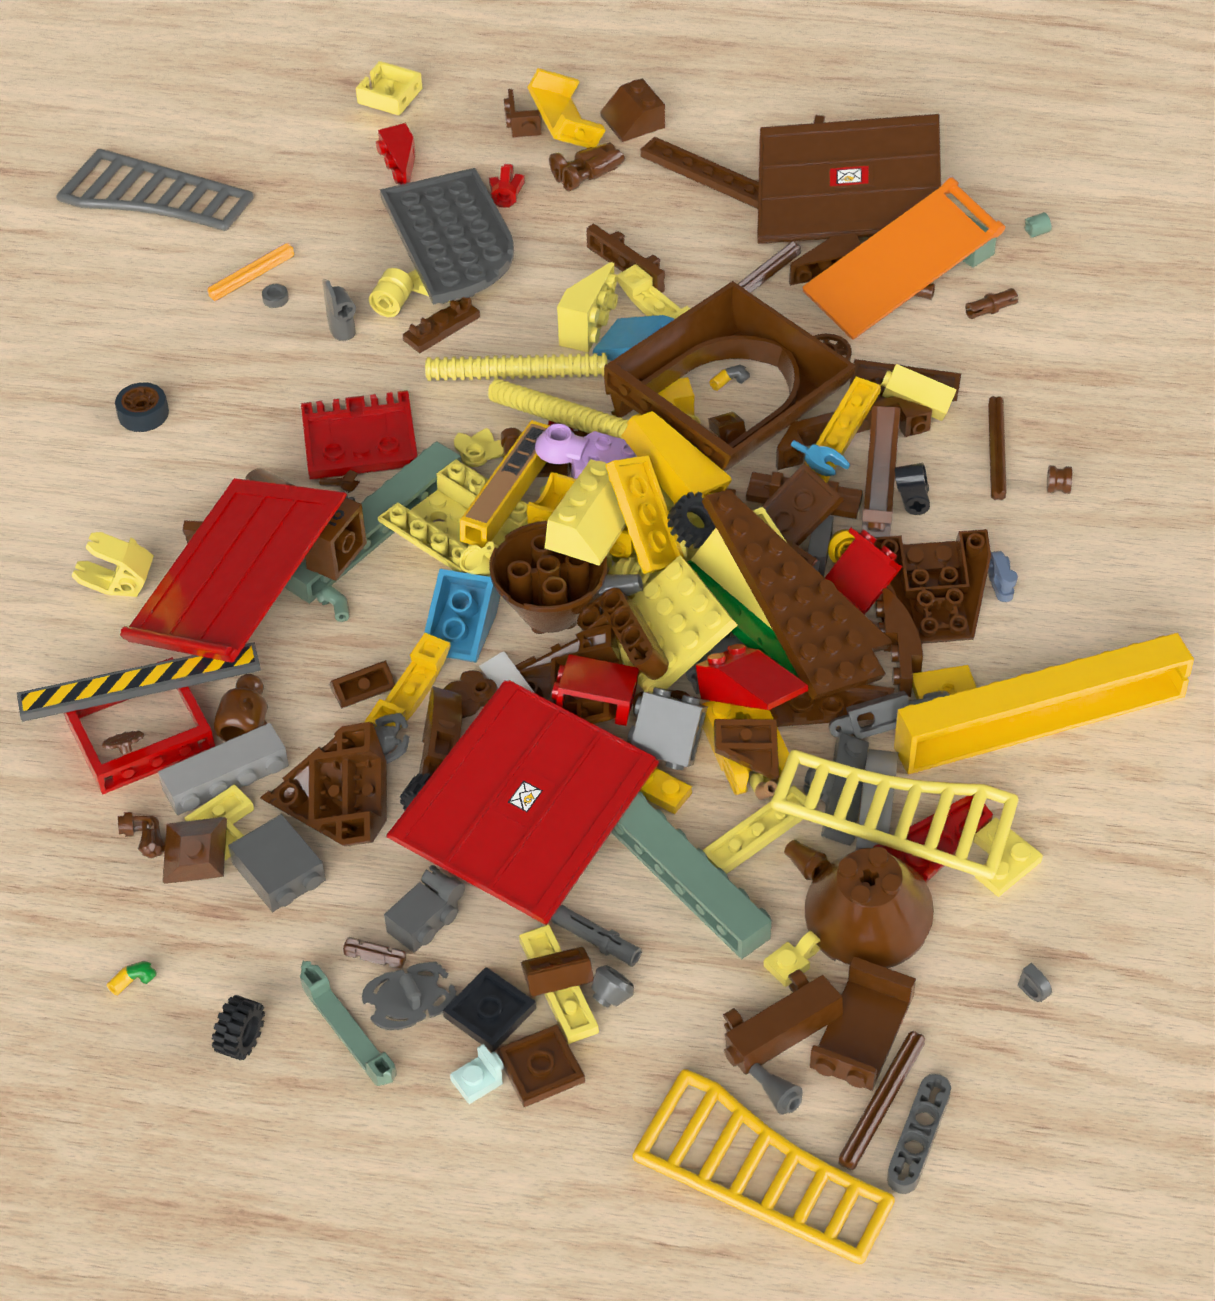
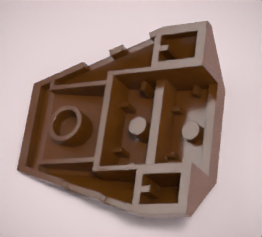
M610 624L583 630L575 634L577 639L563 646L558 643L551 647L552 651L538 659L532 656L515 665V667L535 694L556 704L557 700L551 699L554 682H557L560 665H566L569 654L623 665L616 635ZM566 695L563 709L595 724L616 718L617 704Z

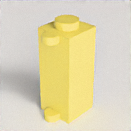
M898 364L895 365L893 372L887 370L881 383L882 386L886 387L882 396L886 398L895 396L929 407L932 410V417L943 421L956 393V389Z

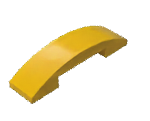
M424 633L410 653V664L385 701L382 699L378 700L365 719V722H372L376 727V719L401 713L405 720L408 721L433 686L450 650V642ZM391 722L384 726L395 727L396 723Z

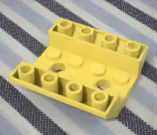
M455 459L437 473V490L411 510L397 502L378 517V521L452 570L466 573L461 569L459 560L463 551L471 546V544L460 541V519L488 479ZM522 500L519 501L492 540L493 543L500 546L505 541V536L508 533L528 524L527 503ZM437 519L444 520V522H442V521L433 522V521H434V520H437Z

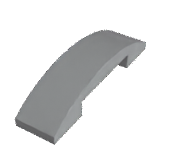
M868 749L865 770L896 777L899 752ZM863 784L859 824L864 825L877 788L876 785ZM892 788L889 789L876 830L888 834L890 832L894 789ZM857 837L856 850L873 848L878 843Z

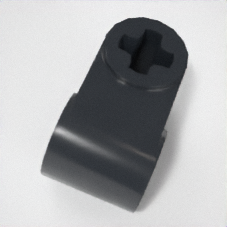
M924 463L895 467L896 485L901 494L905 510L912 515L925 514L930 509V500L927 494L929 484Z

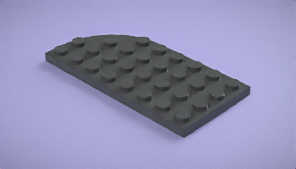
M476 168L380 189L381 199L433 305L444 304L463 297H472L475 293L486 289L498 281L510 268L514 258L512 235Z

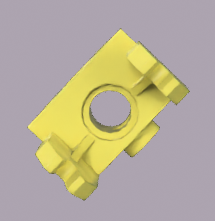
M103 532L91 533L89 540L92 542L88 541L85 548L92 555L114 563L117 566L112 571L90 561H77L75 568L78 570L73 571L72 577L79 584L104 594L137 597L146 581L154 555L144 547L139 546L133 538H130L129 542H125Z

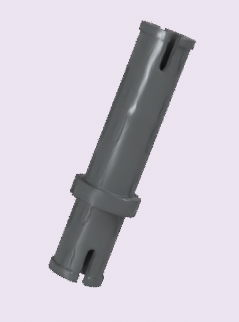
M563 904L560 905L551 918L552 923L563 927L600 948L602 954L607 956L611 954L631 967L635 966L641 957L642 949L620 938L618 932L602 928L589 919L566 908Z

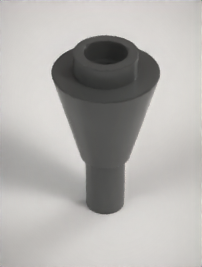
M759 1063L754 1064L750 1068L749 1073L762 1084L763 1089L779 1114L792 1113L798 1109L803 1095L801 1087L770 1074Z

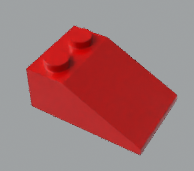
M744 644L730 645L727 647V651L707 656V660L696 664L700 698L703 700L770 710L809 691L808 685L760 650L746 648Z

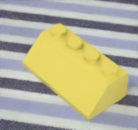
M591 459L549 517L545 541L546 549L600 566L626 526L623 514L618 506L616 494L609 480L605 462Z

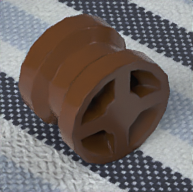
M1049 465L1047 493L1062 491L1064 494H1070L1072 467L1065 466L1063 469H1058L1056 466Z

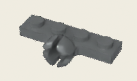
M840 733L836 739L833 761L865 770L869 742ZM811 767L808 769L804 781L807 784H804L803 788L806 794H808L817 770ZM828 773L819 798L825 802V813L834 815L847 778ZM858 782L845 820L857 823L863 782ZM822 826V837L849 846L855 840L853 835Z

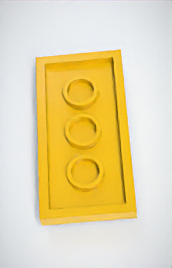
M649 455L614 460L605 464L643 574L664 570L680 555L685 559L681 546L676 541L678 539L677 534L672 536L670 531L673 527L668 528L667 523L670 519H667L669 512Z

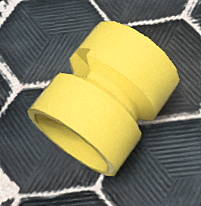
M397 268L385 270L377 286L374 287L369 296V304L372 309L385 317L396 316L414 288L411 277L406 272Z

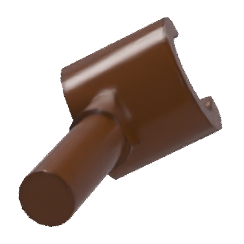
M349 470L343 478H320L319 485L340 486L349 493L355 490L360 481H355L354 479L358 474L355 471Z

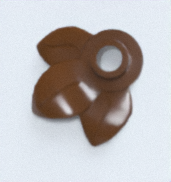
M476 670L463 672L460 678L461 681L451 682L444 687V690L461 694L462 718L476 714L480 707H484L498 689L492 679L485 678L481 672Z

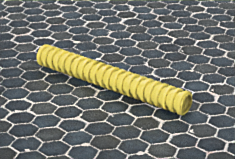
M577 353V356H572V354L564 356V354H560V357H556V354H552V357H548L547 354H544L543 357H539V354H536L535 357L519 355L518 358H514V355H510V358H506V355H502V358L494 355L493 358L477 356V359H473L472 356H469L468 359H465L464 356L456 359L455 356H452V359H448V357L443 359L435 357V360L427 357V360H425V373L428 381H432V378H436V381H440V378H444L445 381H448L449 378H452L453 381H456L457 378L473 380V377H477L478 380H481L482 377H486V380H489L490 377H494V379H498V377H502V379L507 377L515 379V376H519V379H523V376H527L528 379H531V376H536V379H539L540 376L556 378V375H561V378H564L565 375H569V378L577 375L578 378H581V375H586V377L594 375V377H598V374H602V377H604L607 355L602 353V356H597V353H594L593 356H589V353H585V356H581L580 353Z
M495 379L488 389V397L492 402L555 423L564 424L586 433L595 431L623 439L622 434L628 426L627 419L559 399L558 397L528 389L502 379Z

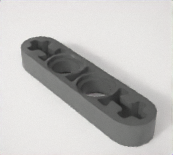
M931 1074L922 1080L888 1169L887 1182L890 1188L897 1193L906 1194L912 1192L920 1180L950 1099L951 1085L948 1079L942 1075ZM934 1087H938L940 1092L937 1093L933 1104L929 1102L930 1092ZM919 1113H928L934 1118V1122L930 1125H921L916 1121L915 1117ZM909 1141H917L922 1144L924 1149L920 1153L913 1154L908 1152L904 1145ZM906 1162L910 1164L908 1177L902 1181L898 1179V1175L902 1173L904 1163Z

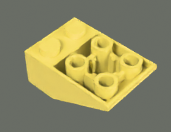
M613 262L606 264L566 289L557 306L559 346L589 353L593 343L598 342L602 326L607 325L611 309L614 310L618 302V294H615L618 276L614 273Z

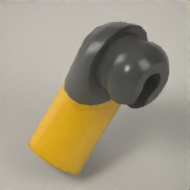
M736 365L720 371L709 381V384L713 390L718 391L734 377L738 383L742 384L750 377V374L745 370V366Z

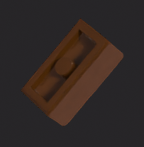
M385 660L331 680L329 685L341 709L388 692L393 689L396 683Z
M584 947L573 948L521 962L531 996L590 983L594 980L591 960Z

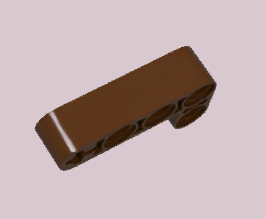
M610 588L579 614L577 624L582 630L610 624L630 662L649 679H659L668 670V659L639 608L619 588Z

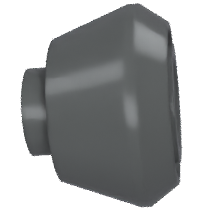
M607 965L596 969L591 988L595 992L593 998L607 1008L611 1004L618 1006L634 995V985L621 973Z

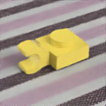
M810 931L800 939L796 947L786 942L764 959V967L783 986L787 987L792 983L788 978L789 974L798 969L803 973L810 969V962L807 959L819 952L820 947L816 944L820 942V938Z

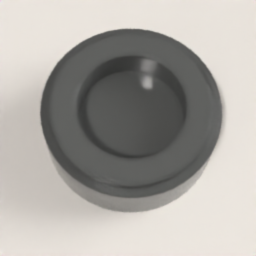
M281 284L268 285L262 291L263 303L270 308L284 306L289 299L287 288Z

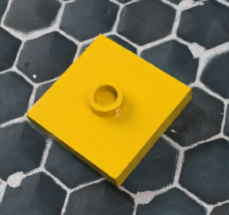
M969 665L913 673L912 688L916 699H923L925 694L936 691H947L952 695L965 689L977 688Z

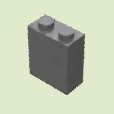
M282 814L228 845L232 864L272 913L281 907L288 906L297 897L307 891L316 889L322 882L326 881L322 861Z

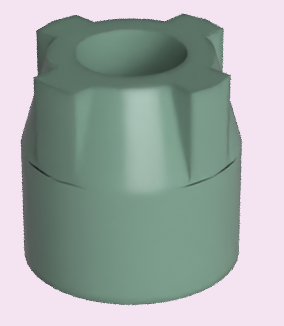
M1045 212L1025 219V231L1030 235V238L1048 233L1052 229L1050 218Z

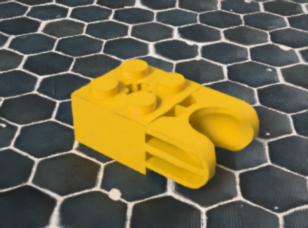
M715 701L702 703V705L708 706L703 730L721 771H724L735 795L747 793L748 773L752 770L715 753L714 720L773 719L770 710ZM777 727L779 778L777 781L779 782L789 756V751Z

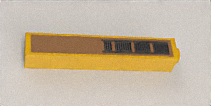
M533 420L529 422L461 517V542L477 545L480 548L485 547L488 542H492L546 464V461L537 455L535 443L537 438L550 425Z

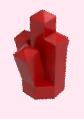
M513 164L501 166L500 181L498 176L489 178L491 198L499 208H509L515 204L517 195L525 183L524 175L516 173L513 177Z

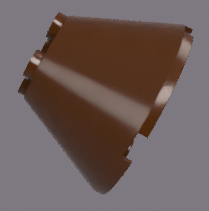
M548 521L530 523L508 533L505 536V541L498 548H494L489 562L490 578L493 586L536 634L554 633L575 627L579 614L588 606L602 587L607 575V556L599 566L546 549L545 541Z
M882 847L859 849L831 862L817 874L806 895L805 921L808 931H812L820 938V942L816 945L830 959L835 962L838 960L848 965L851 964L853 957H857L885 968L897 966L919 951L925 943L933 923V900L924 879L909 864L889 854Z

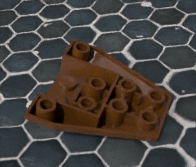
M988 530L959 531L956 541L903 544L902 535L875 537L877 540L874 544L880 549L883 546L889 548L897 555L895 561L902 566L887 588L899 598L908 610L918 630L921 644L974 640L991 559Z

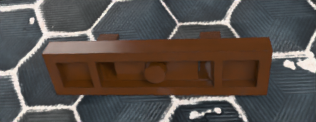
M594 223L586 228L588 249L607 262H613L614 266L622 272L635 264L653 278L652 285L661 293L665 291V271L660 268V259L651 255L644 258L625 245V235L619 231L609 234Z
M774 471L772 475L752 472L746 492V501L764 504L789 478L784 477L783 473ZM828 481L827 483L844 499L830 515L857 519L863 490L841 487L839 482Z

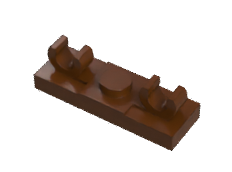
M463 297L457 302L451 300L450 306L438 311L427 319L421 318V323L417 326L411 324L409 330L403 333V341L420 354L480 318V310L472 305L470 298Z

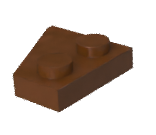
M776 719L714 720L715 753L772 780H778L779 762Z

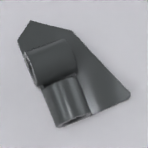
M323 279L322 284L329 329L335 339L339 341L350 340L356 333L354 323L356 306L343 287H332L329 280Z

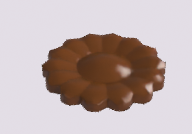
M130 731L116 734L104 740L102 747L105 749L119 748L120 754L129 753L132 751L131 745L143 739L144 732Z

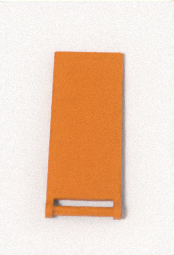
M950 177L936 191L803 286V292L851 339H855L989 240L1000 236L1006 227L1001 221L993 219L958 186V181ZM946 194H952L989 229L984 232Z

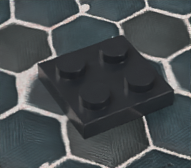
M485 967L443 1009V1017L481 1045L484 1044L488 1050L495 1052L536 1009V1001Z

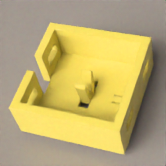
M379 61L370 71L371 87L373 89H370L369 77H365L356 87L359 104L400 116L422 90V78L419 72Z

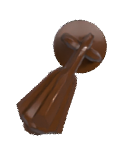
M124 812L123 816H118L119 834H125V837H132L134 832L142 831L138 846L142 856L154 858L163 854L165 843L160 834L157 817L133 816L132 812ZM134 821H142V826H134Z

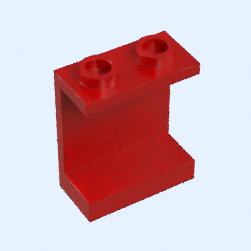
M851 527L848 532L855 539L828 572L825 579L833 582L836 589L865 615L882 594L883 588H887L902 566L895 561L897 555L889 548L883 546L880 549L874 544L877 540L874 536L864 529L859 533Z
M569 654L566 665H560L557 682H554L551 699L557 700L556 705L562 708L566 695L617 704L615 724L627 726L636 693L639 669L637 667Z

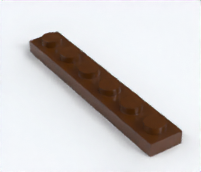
M655 136L640 149V156L758 209L759 182Z

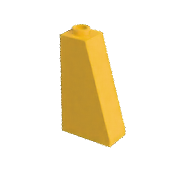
M653 411L643 415L636 414L628 420V426L622 434V438L637 457L649 455L659 485L674 504L689 492H693L694 495L697 492H701L702 498H704L708 494L725 491L731 483L732 478Z

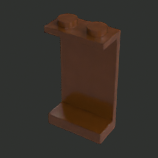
M853 957L849 966L848 982L842 993L843 1016L828 1024L819 1045H813L810 1068L815 1069L821 1075L833 1076L847 1081L853 1087L866 1088L873 1091L914 997L916 978Z

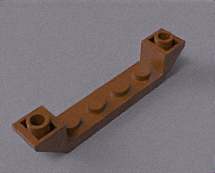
M895 396L877 400L872 405L900 408L899 428L904 437L930 431L932 410L929 407ZM872 407L857 433L871 429ZM834 412L795 421L790 425L776 449L777 470L803 464L804 453L793 448L791 443L795 440L804 446L816 444Z

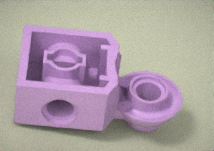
M564 424L549 426L537 438L535 443L536 453L542 460L552 464L572 463L571 477L575 479L578 478L591 459L603 461L607 464L614 460L637 457L624 439L595 431L585 437L575 435Z

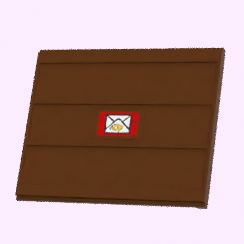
M928 114L760 127L758 244L822 240L856 232L858 237L873 236L941 187L940 115Z

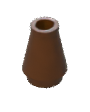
M797 840L790 841L785 847L784 854L790 858L807 880H814L817 874L830 864L826 854L808 847Z

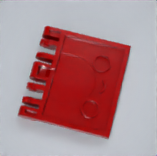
M408 390L397 391L399 403H394L393 392H388L386 405H379L376 394L370 395L371 406L365 407L364 395L345 398L346 409L344 410L340 409L339 398L333 399V411L325 412V406L322 401H316L317 413H313L312 402L301 403L309 480L344 476L349 470L360 474L401 469L418 457Z

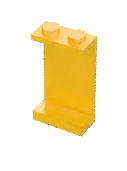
M538 68L527 88L553 138L586 148L596 147L606 130L602 124L581 118L571 99L579 84V80Z

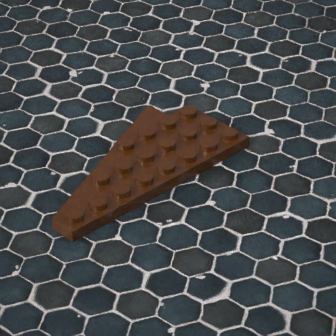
M730 489L708 494L704 497L702 503L800 680L808 685L809 691L807 692L811 700L881 680L886 673L874 652L887 649L892 644L891 639L840 593L833 582L826 580Z

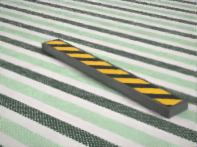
M255 642L245 644L233 663L192 655L17 692L20 717L22 722L261 671Z

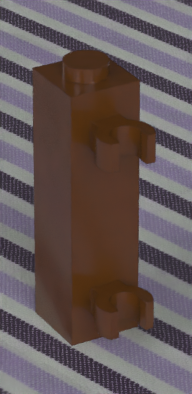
M800 969L788 975V978L793 982L789 984V988L793 993L745 1022L735 1008L724 1013L723 1017L727 1021L724 1027L728 1031L725 1033L726 1048L724 1053L730 1064L734 1067L738 1065L743 1073L747 1075L754 1064H765L843 1016V997L824 975L809 982Z

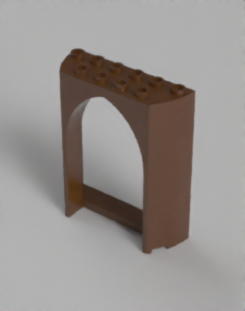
M732 281L606 364L604 367V383L606 395H611L614 410L611 411L612 415L622 418L633 410L641 415L653 411L726 472L841 389L851 378L856 365ZM747 359L778 367L786 379L789 397L777 410L729 444L658 394L688 372L713 361Z

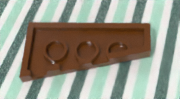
M855 359L854 364L856 368L851 376L849 387L856 376L881 385L887 370L893 372L896 364ZM903 366L956 389L952 401H957L961 373ZM881 385V392L875 401L886 398L882 396L886 387Z
M865 684L816 700H811L808 692H805L770 709L773 719H776L777 727L830 723L834 718L847 715L846 707L893 694L895 688ZM871 712L858 716L857 721L874 720V715Z

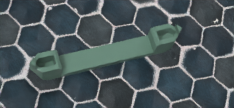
M302 961L300 979L305 994L376 1086L393 1083L397 1075L393 1061L386 1052L380 1054L332 992L329 980L318 965H311V961Z

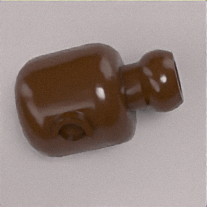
M253 674L242 675L238 678L235 688L228 690L222 696L214 720V730L222 741L227 742L267 724L265 717L268 704L261 696L264 685L258 676Z

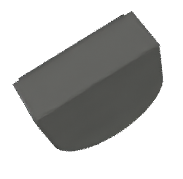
M1032 963L1023 968L1018 987L1036 1002L1044 1001L1052 994L1049 981Z

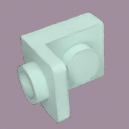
M484 1044L477 1047V1058L450 1073L451 1082L468 1104L473 1103L503 1084L501 1071L504 1069L503 1063L497 1053L494 1051L490 1053Z

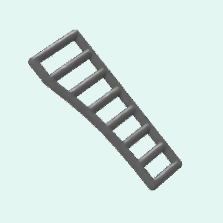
M97 149L59 191L56 198L59 202L80 208L152 213L226 231L253 200L254 194L248 190L108 150ZM102 159L112 162L82 197L71 195ZM123 165L133 168L107 199H94ZM144 171L154 174L132 201L119 200ZM165 177L175 180L156 204L144 202ZM186 183L197 186L179 208L167 206ZM207 190L219 192L201 214L190 211ZM228 196L239 198V201L223 220L212 217Z

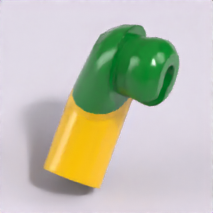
M137 962L123 967L106 985L113 994L119 995L137 977H139L142 983L147 984L157 975V972L150 966V962Z

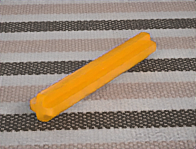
M285 243L211 285L207 289L209 297L213 301H217L294 256L293 247Z

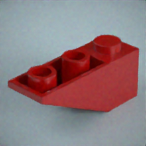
M402 123L378 130L377 151L379 155L384 156L387 169L392 170L395 183L400 185L410 183L415 161L414 136L407 124Z

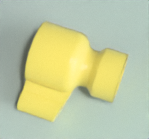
M488 542L483 548L477 545L467 547L460 556L459 564L461 569L469 574L490 577V557L494 548L499 546L493 542Z

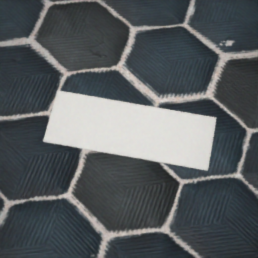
M504 651L479 665L486 677L492 679L498 688L504 680H510L534 693Z

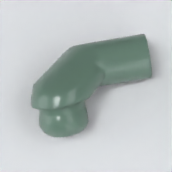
M332 586L322 587V590L318 591L316 596L319 603L322 602V605H327L330 602L334 606L335 619L339 622L347 621L349 619L347 598Z

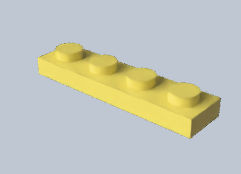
M793 785L789 788L785 800L804 805L807 796ZM769 802L702 851L716 868H721L728 874L803 819L775 810L771 807V802Z
M550 925L519 935L520 944L527 959L562 951ZM579 985L544 994L568 1044L599 1033L598 1024Z

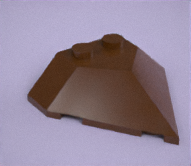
M365 722L342 726L334 733L335 737L323 748L318 747L285 775L282 778L284 781L272 792L268 790L260 797L265 802L344 847L373 843L387 821V761L373 723Z

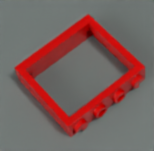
M173 657L163 661L173 660ZM188 686L178 688L177 690L197 727L101 764L81 724L80 718L126 700L64 713L70 730L102 795L156 774L158 771L215 747L212 730Z

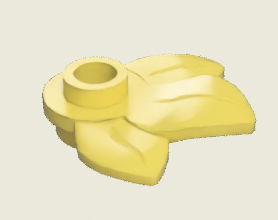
M488 428L481 430L472 437L458 433L454 439V447L461 453V461L469 467L482 466L487 460L496 459L503 455L501 440L494 441L493 435Z

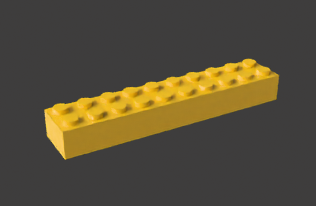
M1177 632L1167 636H1158L1155 639L1141 643H1132L1127 647L1116 650L1104 651L1087 658H1078L1058 666H1049L1029 674H1020L1007 680L994 681L978 688L965 689L949 696L936 697L933 700L920 704H911L898 709L894 749L896 752H899L898 757L906 773L909 775L1185 697L1189 682L1187 677L1191 674L1194 658Z

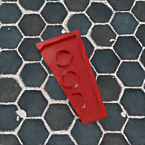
M966 796L951 804L937 850L955 855L973 796ZM985 804L975 834L992 821L993 813ZM934 814L910 826L906 840L924 845ZM881 844L873 846V848L882 847L889 854L909 864L920 874L925 883L945 866Z

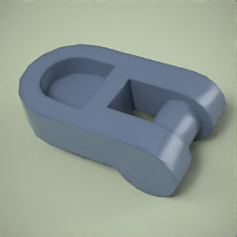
M1002 551L991 552L988 575L998 600L1009 602L1013 599L1015 592L1013 587L1017 583L1018 575L1015 571L1010 570L1008 556H1005Z

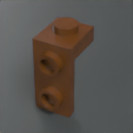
M508 89V98H504L506 127L511 128L512 137L541 135L540 111L515 112L513 89Z

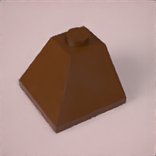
M217 817L166 824L162 880L164 884L224 877L227 818Z

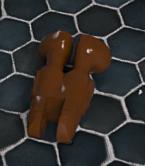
M608 142L576 152L575 160L567 162L561 153H553L549 156V165L558 183L562 182L566 191H572L578 188L580 183L586 179L595 180L607 172L615 170L623 163L625 157L619 149H615V146Z

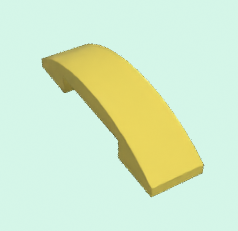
M636 264L617 275V282L646 316L665 315L676 319L690 309L688 306L682 309L657 290L652 285L653 278Z

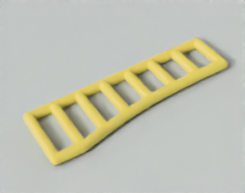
M792 750L789 753L771 800V807L853 836L987 880H992L996 876L1019 799L1013 793L985 784L934 782L888 776L826 760L799 750ZM798 764L817 769L804 805L785 800ZM828 773L847 778L834 815L815 810ZM859 781L877 786L864 825L845 820ZM890 788L909 791L894 835L876 830ZM921 793L941 794L925 844L921 845L906 840ZM954 795L973 796L955 855L937 850ZM986 798L1003 803L1004 807L986 865L967 860Z

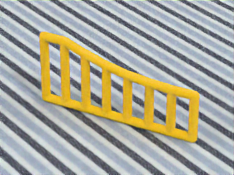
M683 1069L678 1074L632 1154L634 1161L856 1264H862L866 1261L895 1203V1198L891 1193L859 1180L799 1148L761 1121L719 1083L688 1069ZM689 1084L706 1093L668 1160H664L649 1152ZM719 1100L732 1112V1115L697 1175L680 1167L715 1103ZM742 1123H744L758 1134V1137L728 1189L712 1182L711 1179ZM769 1144L784 1153L786 1157L761 1203H758L742 1194ZM800 1163L814 1171L815 1175L791 1218L773 1209L794 1169ZM830 1180L846 1188V1191L823 1233L805 1223L825 1184ZM861 1195L878 1203L859 1243L854 1247L837 1239L858 1196Z

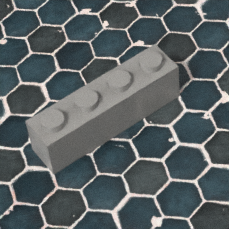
M268 723L158 771L162 790L178 816L207 803L234 784L238 788L248 786L256 780L279 772L288 767L289 764L284 744L272 725Z

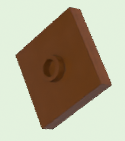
M558 1024L497 1048V1055L500 1057L504 1070L524 1108L585 1083V1075Z

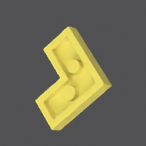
M234 784L184 817L185 821L226 817L225 860L231 857L228 845L244 836L233 824L252 812L254 806L253 802Z
M996 817L974 835L973 842L988 854L999 823V819ZM1010 829L995 878L992 880L975 876V878L999 897L1041 863L1043 854Z

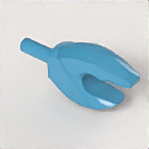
M795 440L791 443L793 448L805 454L804 460L816 473L824 476H834L836 474L835 469L826 464V462H832L834 465L845 469L850 467L849 462L838 451L830 447L812 444L808 448Z

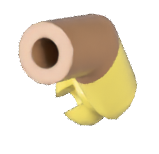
M753 773L749 779V784L759 800H765L774 795L777 784L771 781L770 778L759 773Z

